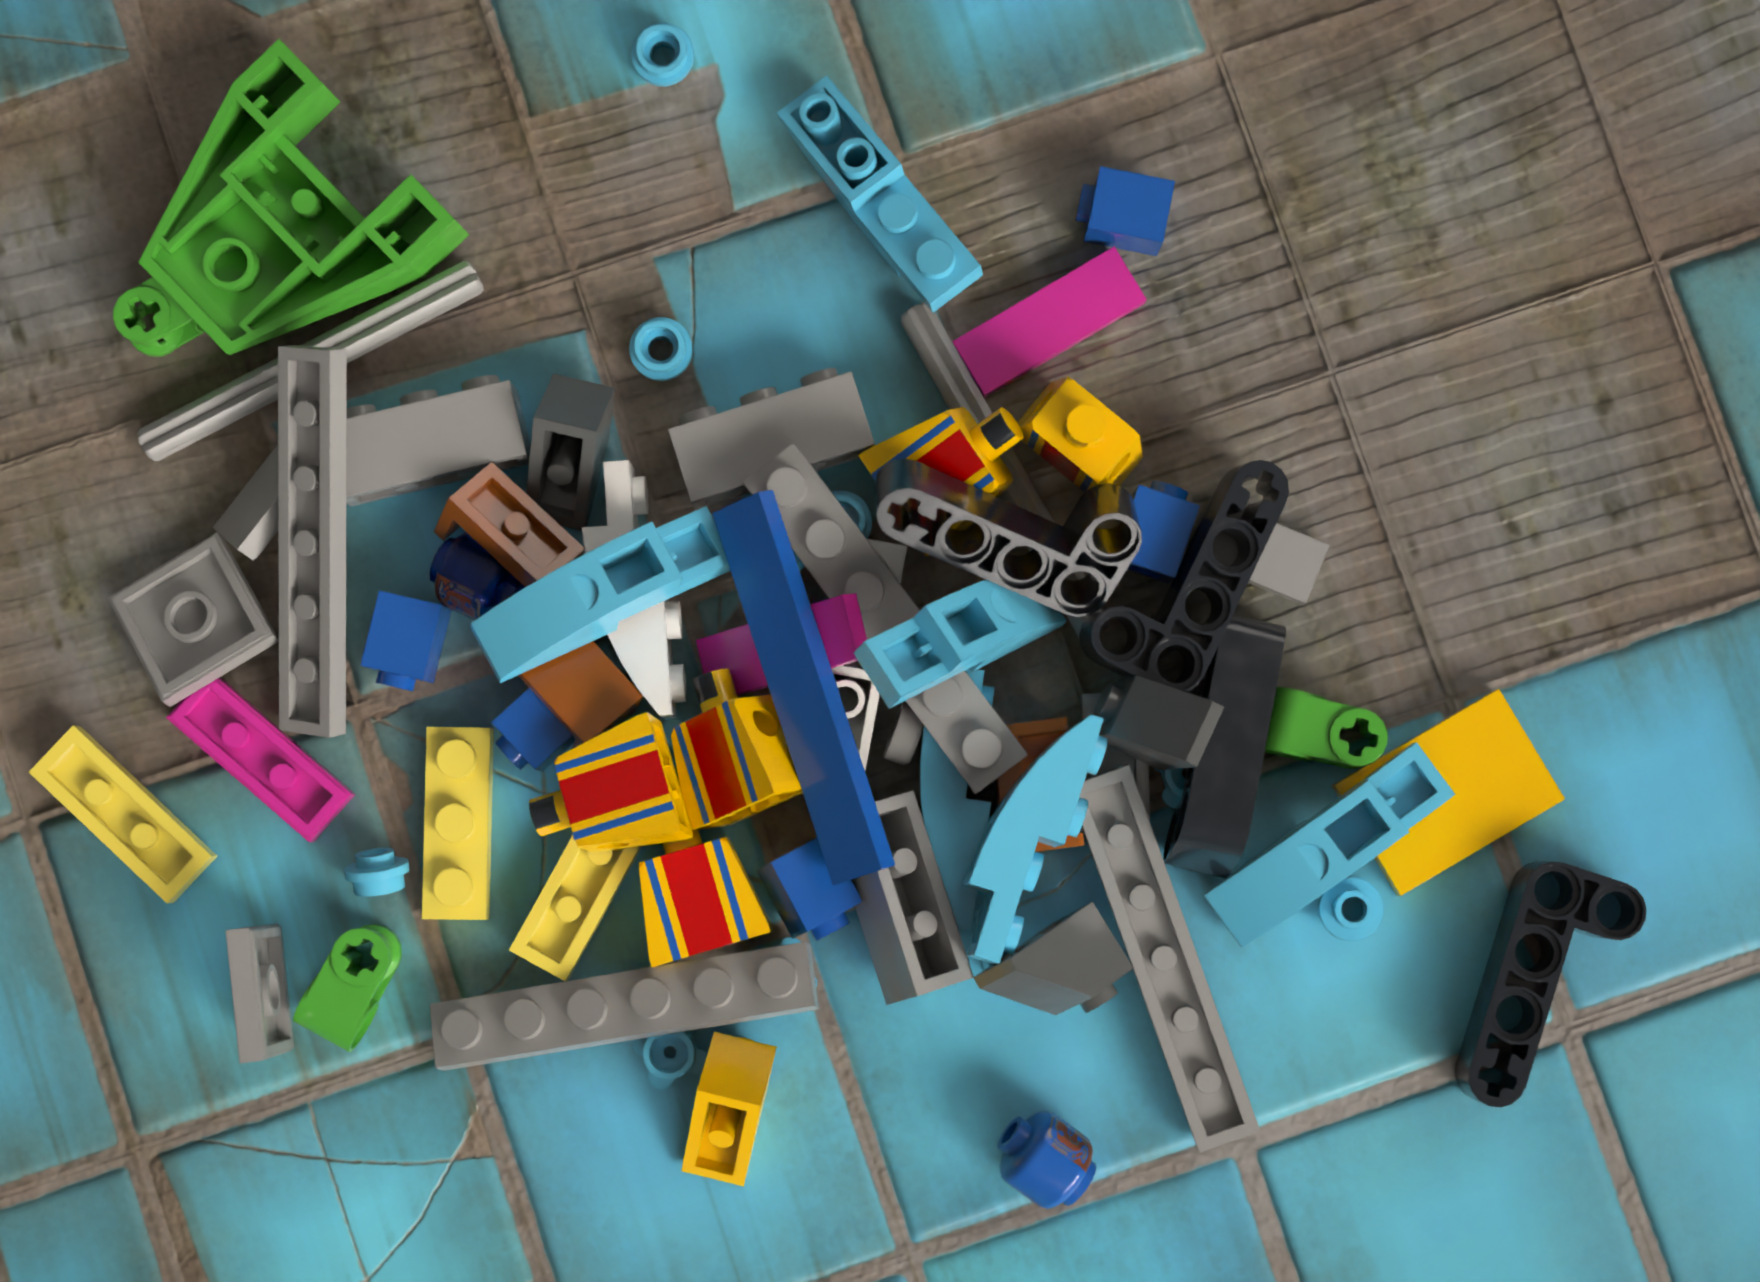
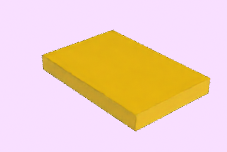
M1500 689L1493 690L1382 755L1375 762L1365 765L1331 785L1337 796L1340 797L1411 743L1417 742L1456 794L1408 830V834L1375 857L1377 864L1396 896H1402L1565 800Z

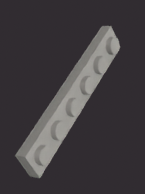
M297 345L278 346L279 730L331 738L346 734L347 349Z
M792 443L742 481L751 494L773 490L793 551L829 599L843 594H857L867 640L912 619L920 611L795 443ZM966 671L906 700L975 794L1028 755Z
M1125 764L1086 778L1080 793V798L1088 800V808L1082 829L1127 955L1133 966L1137 983L1197 1150L1201 1153L1261 1132L1130 765Z
M807 942L430 1004L435 1068L442 1071L819 1010L811 946Z

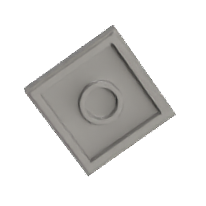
M217 532L108 597L161 701L169 707L279 642L274 628L226 540Z
M279 924L225 930L239 1064L263 1061L292 1051L294 1041L281 926Z

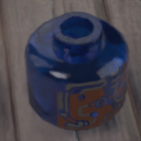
M464 532L457 538L450 537L444 541L433 558L429 572L430 581L435 585V595L443 606L474 621L525 588L522 583L467 532Z

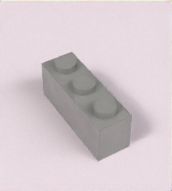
M836 368L819 370L800 379L802 387L777 394L775 387L763 388L740 397L741 406L717 414L715 406H708L681 415L679 417L681 425L670 428L668 431L691 503L695 510L750 493L742 481L792 443L797 445L816 472L859 459L858 455L875 446L852 371L838 375Z
M486 375L462 382L463 391L438 397L436 390H422L406 394L399 398L401 406L376 411L375 405L372 404L346 408V504L352 507L470 479L491 462L501 471L529 465L531 445L518 390L510 380L500 382L498 375Z
M914 790L875 802L895 865L851 880L862 900L855 908L886 1005L917 997L974 977Z

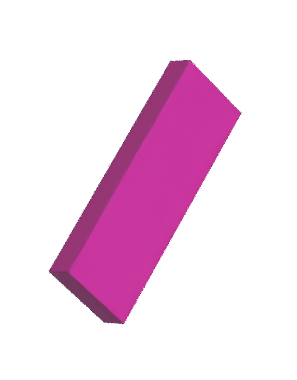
M1114 246L955 339L952 343L981 394L986 398L1146 303L1147 299Z
M843 594L811 604L831 669L858 661L853 653L867 640L857 594ZM748 624L696 640L703 674L719 669H729L737 696L768 687Z
M221 677L181 700L166 717L308 842L314 843L356 795L284 731L279 730L277 725Z

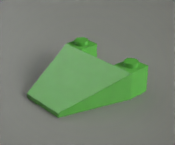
M280 39L272 44L232 83L138 262L228 355L422 280L469 236V233L412 175L407 177L376 209L365 217L303 154L296 145L340 101Z

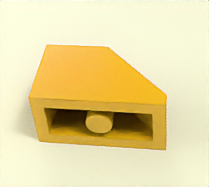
M714 1031L696 1092L682 1172L744 1187L769 1085L776 1046Z

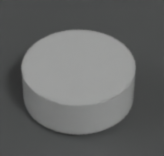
M906 701L902 702L883 756V759L903 766L906 763H910L924 726Z

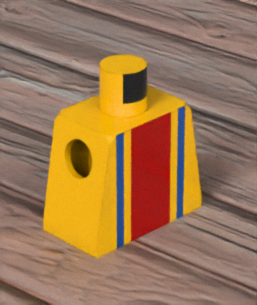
M1068 376L1050 382L1017 422L1024 435L1022 441L1084 492L1098 484L1110 483L1120 486L1143 458L1140 435Z
M960 407L942 412L865 450L858 456L874 480L885 464L893 460L906 458L918 461L999 497L1013 482L1012 474L1000 458V455L1020 442L1024 435L1017 421L1003 407H1000L978 424L965 407ZM958 521L952 524L950 528L959 531L967 530L973 521Z
M729 669L711 671L694 678L692 681L702 713L675 726L671 734L679 785L692 831L733 825L802 794L803 792L772 696L762 695L738 698Z
M647 712L637 715L559 755L554 760V767L561 790L529 800L530 815L534 827L540 836L571 827L577 847L589 852H601L694 838L662 721Z
M699 830L692 831L694 838L662 843L665 855L639 862L648 955L651 967L773 931L771 921L729 837L702 843Z

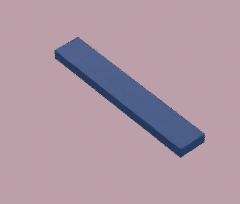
M773 490L757 492L713 512L712 515L832 884L836 885L894 866L895 862Z

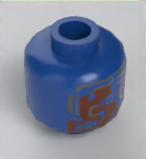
M1039 1111L1026 1120L1020 1116L1016 1117L1005 1128L997 1144V1148L1003 1152L999 1165L1001 1178L1033 1203L1043 1208H1054L1061 1203L1066 1206L1075 1203L1087 1190L1096 1172V1164L1092 1161L1093 1148L1088 1137L1050 1111Z

